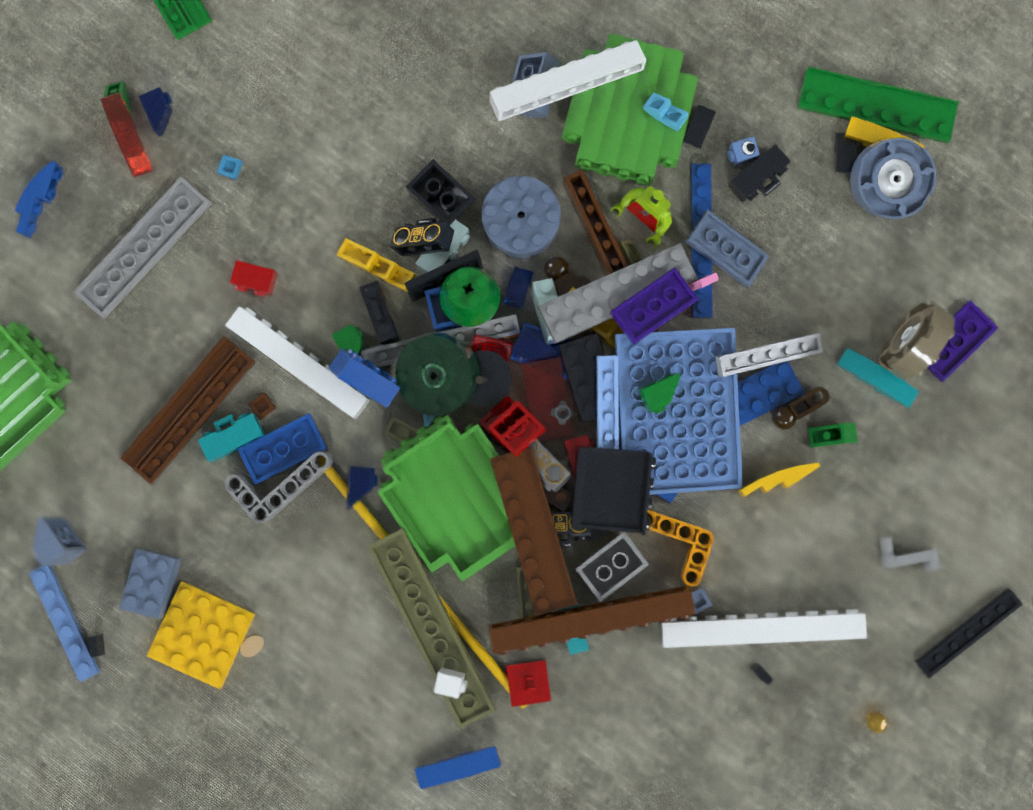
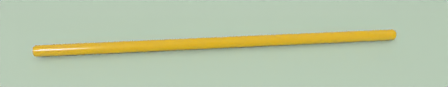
M324 456L318 459V463L321 466H324L326 463ZM331 466L324 472L380 540L387 537L389 534L335 469ZM439 595L459 635L509 693L507 675ZM527 705L520 706V708L524 709Z

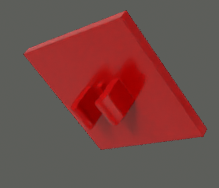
M546 660L506 666L511 707L551 701Z

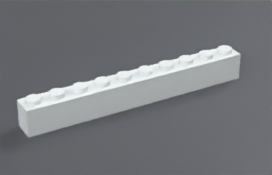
M846 609V613H838V610H826V614H818V611H806V615H798V612H785L786 616H778V613L771 612L765 613V617H758L757 613L745 614L743 618H738L737 614L725 615V618L717 619V615H707L705 619L697 620V616H690L685 620L672 618L669 622L660 623L661 646L668 648L866 639L865 613L858 612V609Z

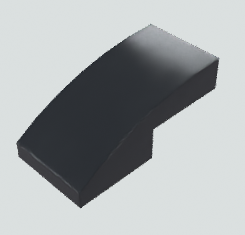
M698 104L683 142L701 149L716 111Z
M835 133V172H851L857 159V140L844 137L845 133Z

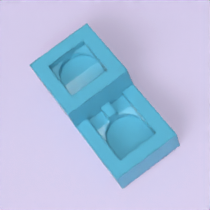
M654 92L643 106V109L653 118L677 132L688 118V112L671 105L670 99Z

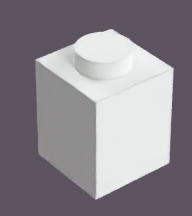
M441 668L437 675L434 693L458 699L461 693H465L467 681L464 680L466 673Z

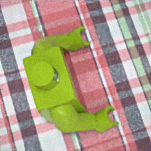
M652 186L646 189L633 188L621 199V203L618 202L613 205L610 212L614 208L618 209L619 213L616 217H619L624 212V207L626 206L627 210L649 229L656 232V234L646 240V244L653 240L655 242L653 248L661 244L660 237L664 236L672 223L669 211L671 203L664 197V193L661 190H656Z

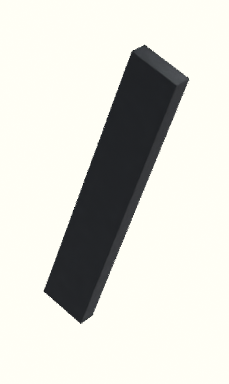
M1010 588L1005 589L914 662L923 674L930 679L1023 604Z

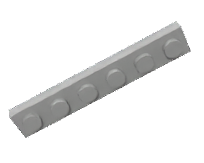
M814 333L717 356L715 359L718 376L724 377L822 353L823 349L820 333Z

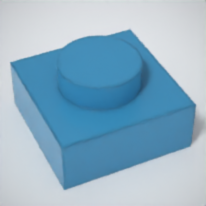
M223 155L217 174L237 181L243 165L242 160Z

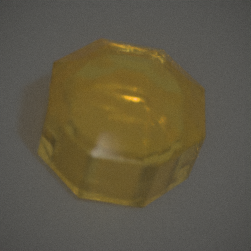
M872 712L866 718L867 727L875 733L884 732L888 726L887 717L879 712Z

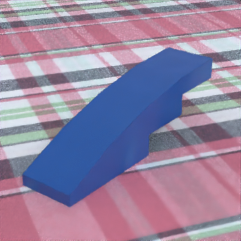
M496 746L462 753L456 757L439 760L436 763L419 766L414 770L420 789L483 773L502 765Z

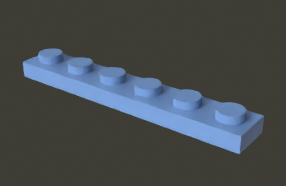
M43 565L29 572L79 682L100 673L101 671L94 657H90V648L52 567Z

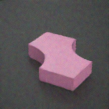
M713 273L688 284L692 291H695L718 281L719 278L717 273Z

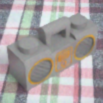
M536 439L528 447L532 448L540 478L543 480L542 485L549 492L551 490L557 492L573 474Z

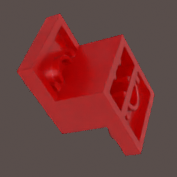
M509 396L505 397L478 421L505 451L509 450L515 457L546 431L545 427L519 401L514 402Z

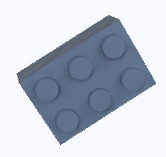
M136 549L119 609L157 619L164 618L169 607L182 558L147 549Z

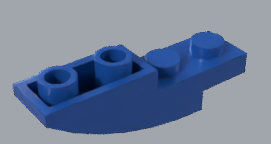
M50 162L35 175L23 191L14 211L20 214L21 217L15 232L23 237L31 239L32 234L35 233L37 228L38 216L43 211V202L51 204L52 199L56 196L58 181L63 176V168L56 162Z

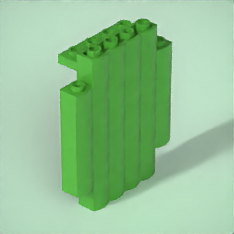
M609 34L605 49L618 47L627 41H638L646 58L644 70L572 95L562 139L571 144H580L575 167H579L583 171H595L603 176L611 175L623 181H634L639 185L652 184L657 164H661L666 168H676L698 77L687 73H680L684 52L680 50L664 48L660 45L645 43L638 39H628L617 34ZM585 49L582 59L590 54L595 55L601 52ZM653 92L670 99L671 105L688 112V118L678 132L659 122L643 109V106Z
M12 321L7 326L0 324V471L67 411L63 407L65 405L63 400L58 396H54L72 381L68 376L70 375L69 371L62 365L59 367L55 362L57 358L49 351L46 353L42 348L44 344L37 337L33 338L29 334L31 332L29 327L24 323L20 324Z
M442 414L433 420L434 425L429 428L427 426L422 427L416 432L418 434L413 439L410 437L400 442V448L397 450L392 448L383 454L385 458L381 460L384 465L382 469L386 475L390 474L394 481L391 482L389 479L380 485L381 490L377 493L400 527L404 528L409 540L431 573L449 562L463 582L515 546L490 461V458L500 456V454L479 424L474 425L471 423L463 429L465 433L461 434L450 416L444 417Z

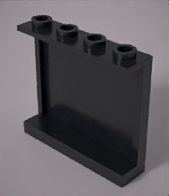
M578 446L570 522L571 529L580 530V528L634 532L645 536L646 530H649L650 518H647V512L652 507V498H649V492L653 490L654 478L651 477V471L655 469L656 457H653V454L647 451Z

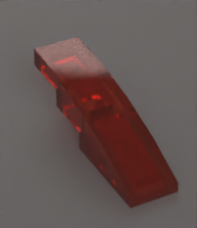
M120 92L101 98L100 100L133 177L152 172L153 168L136 131L137 127Z

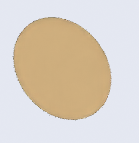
M259 635L247 638L241 645V654L244 657H252L259 653L264 645L263 638Z

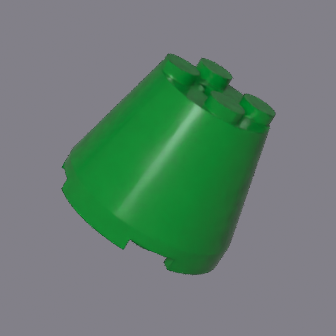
M463 267L452 272L444 280L440 290V303L448 319L459 326L471 328L482 325L493 318L500 304V291L495 279L485 270L477 267Z

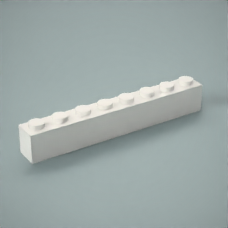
M637 40L627 41L618 47L607 48L601 53L590 54L584 59L570 61L564 66L553 67L547 72L533 74L524 80H516L510 85L496 87L493 91H490V103L498 121H502L643 71L646 58Z
M240 306L225 326L355 420L358 418L370 401L366 398L367 395L353 389L350 385L338 379L329 369L330 366L327 364L325 367L318 363L320 359L312 353L306 355L302 352L304 348L295 341L293 344L286 340L288 336L280 330L277 333L270 329L272 325L264 319L261 321L256 319V313L246 307L244 310Z

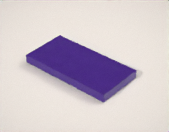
M674 267L611 310L610 314L631 343L635 345L699 299Z
M971 300L966 302L953 315L955 318L953 329L955 334L948 340L940 352L938 361L927 367L941 383L998 329Z

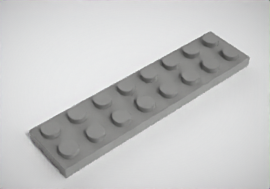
M180 177L76 288L74 293L100 317L105 319L206 211L211 202L185 179Z
M680 243L543 303L537 308L556 344L613 318L610 314L611 310L674 267L687 284L696 281L698 278Z

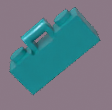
M248 412L238 417L239 420L236 421L233 414H230L214 422L217 431H208L202 435L203 438L198 440L207 461L213 463L265 436L266 434L258 417ZM230 423L232 424L231 427H229V428H227V429H225V430H222V427H224V426H226V425H228V424H230Z

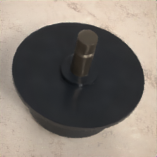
M481 350L469 354L462 360L457 370L456 382L461 395L467 401L477 406H491L503 400L508 394L512 383V375L509 365L500 355L492 351Z

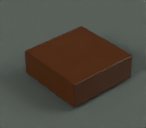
M265 392L248 403L259 420H262L277 409Z

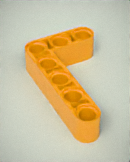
M648 510L647 514L651 517L649 530L690 544L680 578L685 585L692 587L698 585L714 540L713 534L706 529ZM663 520H667L670 524V528L667 531H663L660 528V523ZM683 526L689 530V534L685 538L679 534V530ZM701 533H705L708 537L705 544H701L698 540ZM695 552L701 554L702 558L699 563H694L692 560ZM692 571L695 573V580L689 583L686 580V575Z

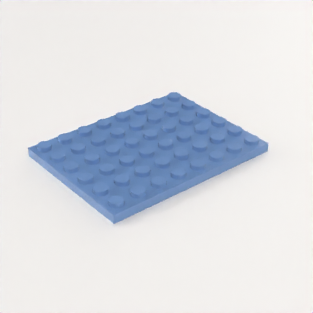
M735 328L652 332L635 345L631 343L626 334H615V351L618 356L620 447L624 450L651 452L653 457H656L655 469L651 471V477L654 478L653 490H650L649 495L743 488L737 373L719 377L715 359L717 356L736 352ZM679 373L678 385L671 403L665 406L666 410L658 414L647 412L638 389L670 374Z

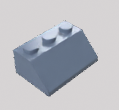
M547 52L519 56L512 82L527 79L536 73L547 72L553 67H561L562 62ZM550 104L519 115L530 118L547 117Z
M41 517L38 519L33 551L36 553V560L41 565L69 564L87 550L65 518Z

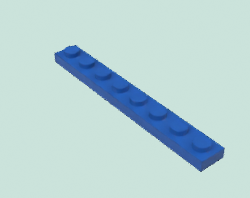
M691 164L692 232L707 209L712 212L711 164ZM691 247V266L697 278L701 279L712 274V262ZM712 283L693 291L699 300L692 304V319L712 318Z

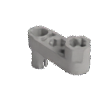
M891 536L878 538L882 552L881 561L883 569L920 562L922 563L923 571L942 568L938 548L897 555L894 553Z

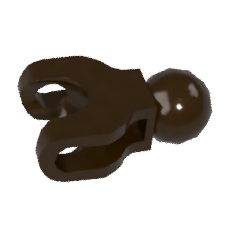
M551 257L545 263L544 272L549 279L552 278L555 281L554 285L558 297L568 293L572 287L578 289L591 283L589 279L575 276L572 271H569V265L562 257Z
M814 387L788 403V405L777 406L772 412L771 420L773 424L781 430L792 428L797 419L799 420L825 405L830 399L829 392L823 387ZM821 392L823 395L822 400L815 401L814 394Z

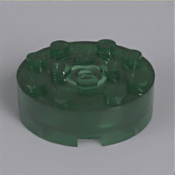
M433 333L410 342L399 355L395 369L396 383L400 387L399 392L403 399L416 411L430 416L449 414L469 402L474 395L473 393L477 385L476 377L479 376L478 362L471 348L464 341L458 340L447 333Z

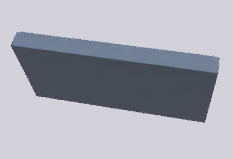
M708 209L685 241L746 288L750 287L769 258L767 253Z

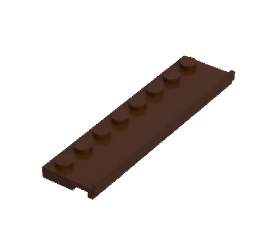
M223 336L120 457L121 460L128 464L149 484L153 485L253 367L256 361Z
M527 447L517 457L510 452L490 458L536 616L577 605L532 448Z

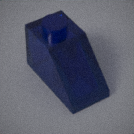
M158 87L140 95L139 98L154 132L161 137L172 115L171 103L173 101L168 92L165 93L161 87Z
M515 266L505 294L504 304L523 309L534 274L533 271Z
M525 329L511 349V352L514 353L513 357L521 363L523 361L529 363L554 358L558 353L557 350Z
M350 466L348 471L346 510H351L371 493L374 486H377L378 475L375 474V468Z

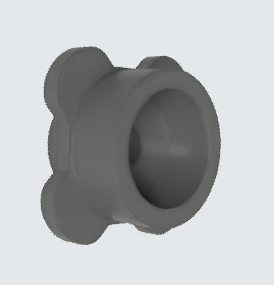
M560 401L559 405L551 410V415L556 417L561 425L566 424V420L575 414L574 410L570 409L565 401Z

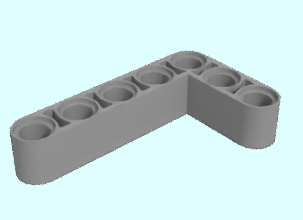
M316 452L265 498L243 474L228 476L225 480V487L254 522H268L327 471L333 464V457L329 452ZM321 455H323L326 459V463L324 466H321L318 463V459ZM306 468L311 472L309 479H306L303 475ZM235 478L239 479L240 481L239 488H236L234 486L233 482ZM290 482L296 485L294 492L289 490ZM248 493L253 496L251 504L246 500ZM276 495L281 499L279 506L274 503ZM261 508L266 512L264 519L259 515Z

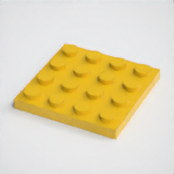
M181 581L148 651L147 657L215 688L222 689L256 613L185 581Z

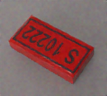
M474 334L469 352L471 354L481 350L492 351L508 362L513 342Z

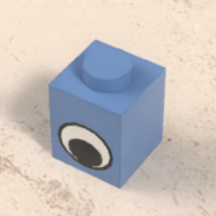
M754 137L731 143L727 151L728 159L733 163L734 167L753 162L760 155Z

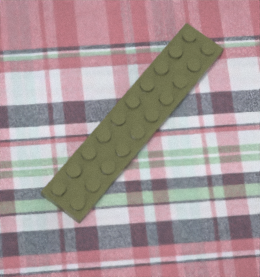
M404 528L367 546L435 681L441 668L466 673L464 679L467 681L465 693H461L458 699L443 695L459 729L495 712L496 707Z

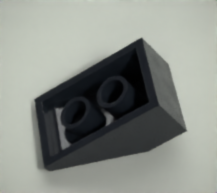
M434 159L405 186L408 194L438 220L446 221L449 226L476 200Z

